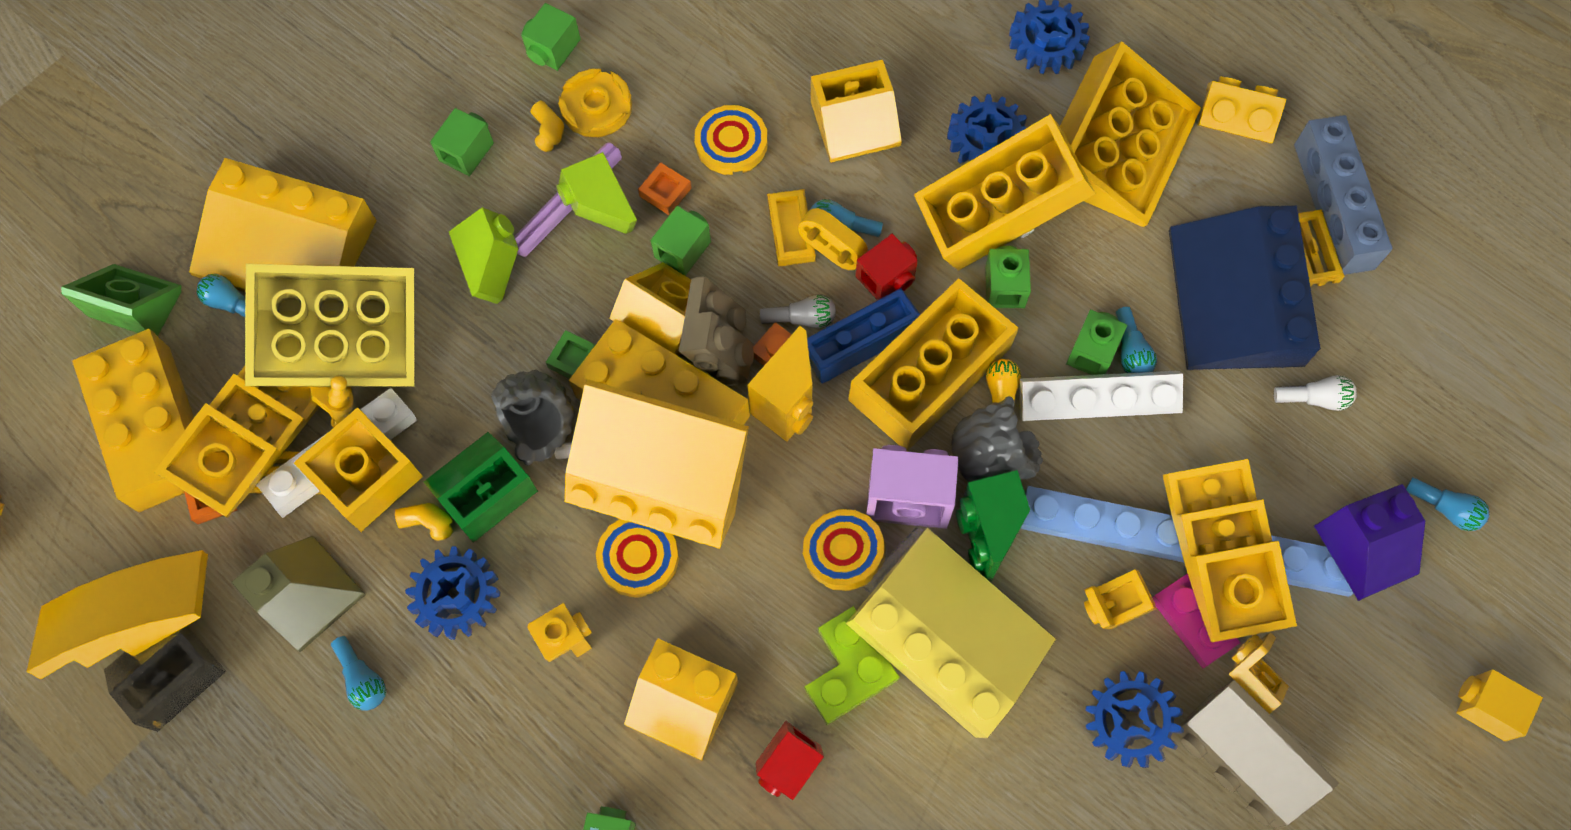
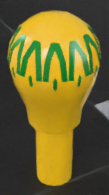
M995 360L987 369L986 381L991 393L992 403H999L1010 396L1015 404V396L1022 376L1020 368L1012 360Z

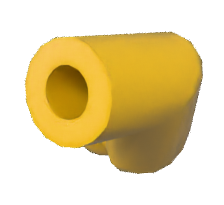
M540 100L532 106L530 111L533 117L541 124L539 128L540 134L536 136L535 144L542 151L551 152L554 145H558L562 139L565 129L564 123L544 101Z
M424 503L395 509V519L399 529L423 525L430 529V536L436 541L447 539L453 533L450 525L453 521L450 514L435 504Z

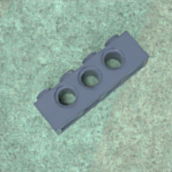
M1342 115L1309 120L1294 146L1315 209H1322L1343 273L1346 275L1375 270L1393 248L1347 117Z

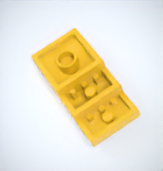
M244 366L238 375L233 374L210 405L204 404L153 472L228 518L280 458L320 406L312 401L310 386H245Z
M1244 459L1163 474L1183 560L1210 641L1218 642L1296 627L1297 623L1279 541H1272L1264 500H1257L1249 460Z
M200 550L160 558L122 569L78 586L42 605L26 672L42 679L73 660L88 668L119 649L132 656H136L201 618L208 554Z

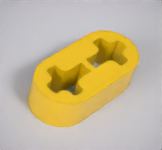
M813 208L809 210L798 226L800 236L809 245L842 269L855 270L857 259L868 252L865 241L859 235L823 209Z

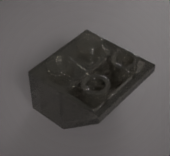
M188 626L136 656L124 652L104 669L109 694L134 725L156 732L162 729L226 672Z

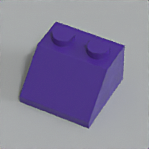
M1403 484L1346 505L1314 525L1358 601L1413 578L1420 573L1426 520Z

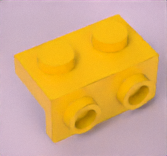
M1222 76L1219 77L1218 82L1211 81L1208 83L1206 88L1208 92L1197 126L1269 144L1273 143L1287 100L1277 97L1278 90L1256 85L1255 91L1240 88L1242 81Z
M1271 632L1267 633L1262 639L1257 634H1254L1246 640L1231 657L1236 663L1229 672L1232 679L1269 714L1282 704L1289 688L1283 679L1262 659L1276 640V637Z

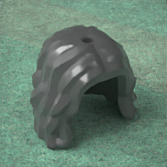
M538 370L530 372L521 371L516 375H507L505 379L497 383L496 388L492 391L491 398L496 406L497 418L504 427L508 440L516 444V458L523 461L525 465L529 466L534 461L542 462L545 459L551 458L556 448L561 447L565 443L567 436L572 433L571 421L575 411L571 405V399L566 395L565 387L561 386L558 380L552 379L551 376Z
M1008 396L999 403H991L985 409L978 408L972 415L962 418L955 427L951 441L952 454L958 457V469L967 482L1018 470L1020 479H1029L1035 477L1036 473L1039 472L1040 465L1043 462L1042 453L1038 449L1040 443L1032 432H1019L1017 430L1018 419L1014 413V400L1012 397Z

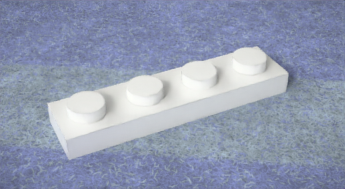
M1180 371L1020 379V418L1022 421L1182 413L1183 373Z
M392 388L360 409L389 440L417 421L413 412ZM321 438L256 484L282 518L320 492L294 462Z

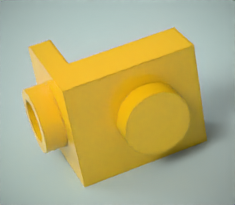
M1137 569L1098 587L1091 586L1084 589L1088 600L1084 601L1085 609L1095 625L1100 623L1103 629L1112 630L1157 609Z
M564 603L530 622L527 626L542 655L548 662L553 661L569 650H572L579 657L592 649L585 638L592 634V631L580 611L572 615Z

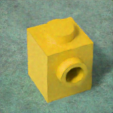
M1492 669L1476 676L1472 675L1466 679L1458 694L1462 702L1456 713L1503 741H1508L1526 736L1543 697Z

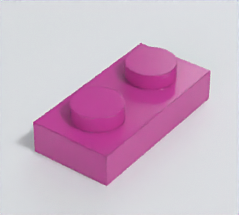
M1188 573L1152 597L1158 610L1202 669L1240 644L1237 638L1218 642L1210 641Z

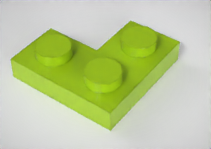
M854 606L818 628L820 636L839 665L804 686L805 691L826 725L831 724L880 693L900 678L891 663L846 624L856 612Z

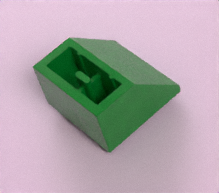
M489 432L485 433L423 481L473 543L538 492L529 475L506 448Z
M1018 470L968 482L964 496L960 498V509L956 510L959 529L962 534L968 533L972 548L968 549L970 565L990 582L1030 512Z

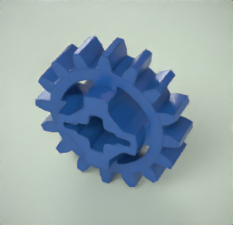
M1039 0L1036 8L1032 4L1027 3L1024 13L1017 11L1014 23L1011 24L1009 36L1011 41L1009 47L1010 49H1017L1015 59L1018 61L1026 58L1028 60L1027 69L1038 65L1040 74H1044L1047 67H1052L1055 74H1059L1061 65H1064L1069 70L1072 69L1075 60H1082L1090 36L1087 35L1089 24L1081 23L1083 13L1077 12L1072 14L1070 12L1072 4L1068 3L1062 8L1059 7L1058 0H1053L1052 5H1046L1044 0Z
M991 94L986 95L984 102H980L976 96L971 97L970 107L964 103L959 104L958 113H952L947 139L951 140V152L960 151L958 159L960 164L967 160L975 159L1028 128L1025 127L1027 116L1016 115L1019 107L1017 104L1011 105L1008 108L1005 106L1006 98L1003 96L998 102H992Z
M456 546L451 547L449 556L446 557L439 549L435 550V561L432 563L422 558L420 563L424 568L421 574L411 572L410 577L417 583L416 587H410L405 590V594L416 600L407 606L408 611L413 615L419 614L415 622L422 628L429 625L428 632L435 637H438L444 629L445 636L450 640H455L457 630L459 629L468 637L471 636V625L475 622L485 627L487 624L482 615L485 612H496L497 609L490 603V599L500 597L501 593L496 587L490 586L499 579L494 571H487L490 567L488 561L484 557L477 560V554L471 549H468L462 557L461 551ZM460 567L457 571H445L450 568ZM432 583L431 595L427 598L428 589L430 584ZM452 587L459 592L454 599L447 593ZM479 588V596L474 604L475 590ZM450 614H463L457 618L446 619Z
M1125 671L1120 672V683L1118 684L1108 677L1105 678L1104 682L1108 690L1105 693L1093 690L1092 694L1099 702L1097 706H1086L1085 710L1095 715V721L1086 724L1087 730L1099 733V736L1092 742L1093 745L1098 748L1107 745L1108 749L1105 758L1111 761L1121 754L1122 766L1128 768L1131 767L1134 758H1137L1142 768H1149V756H1153L1160 762L1165 761L1162 749L1166 746L1176 750L1178 747L1175 741L1171 739L1172 733H1184V728L1174 723V718L1184 714L1183 709L1170 706V703L1177 697L1173 691L1161 693L1164 682L1158 678L1148 685L1147 674L1141 671L1136 675L1135 681H1132L1130 675ZM1127 691H1141L1136 694L1134 699L1121 701L1116 698ZM1157 702L1163 713L1162 728L1157 725L1154 714L1158 706ZM1120 708L1136 714L1139 712V718L1144 721L1143 724L1150 728V731L1133 725L1129 728L1131 722L1126 718L1125 714L1120 712ZM1107 712L1112 714L1115 727L1111 734L1107 727ZM1147 738L1153 742L1141 749H1127L1137 739Z

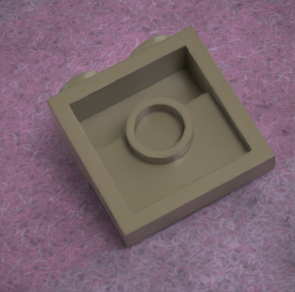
M705 276L691 278L679 352L694 362L695 367L705 370L724 385L734 386L739 381H747L749 379L750 366L754 360V344L742 335L746 326V310Z

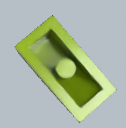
M603 152L561 169L560 184L556 185L557 191L565 206L571 205L576 216L625 234L634 230L637 219Z
M483 207L451 229L449 235L471 295L498 304L503 300L519 248L513 235L514 227L511 221L505 215L495 213Z

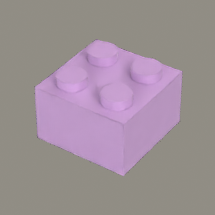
M886 445L882 449L874 448L866 515L870 516L875 522L947 529L955 507L958 457L948 456L946 451L939 449H928L923 453L907 452L906 448L898 445Z

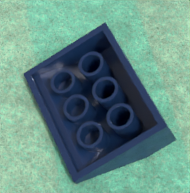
M1297 205L1257 206L1169 228L1187 370L1305 367L1321 348Z

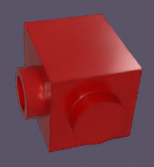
M892 233L857 259L855 277L878 301L900 288L906 291L914 283L918 262L917 255L907 242H900Z
M785 721L755 763L756 774L760 777L758 780L759 784L776 797L783 793L794 800L824 758L821 745Z

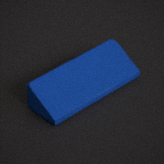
M902 288L807 338L810 364L822 384L881 353L920 316V313Z

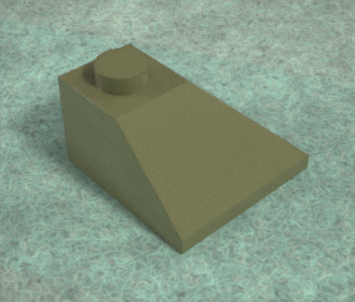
M313 536L265 553L231 582L255 611L299 652L304 650L366 595Z

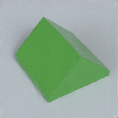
M112 264L61 286V294L90 318L136 333L151 329L158 336L181 294L182 285Z

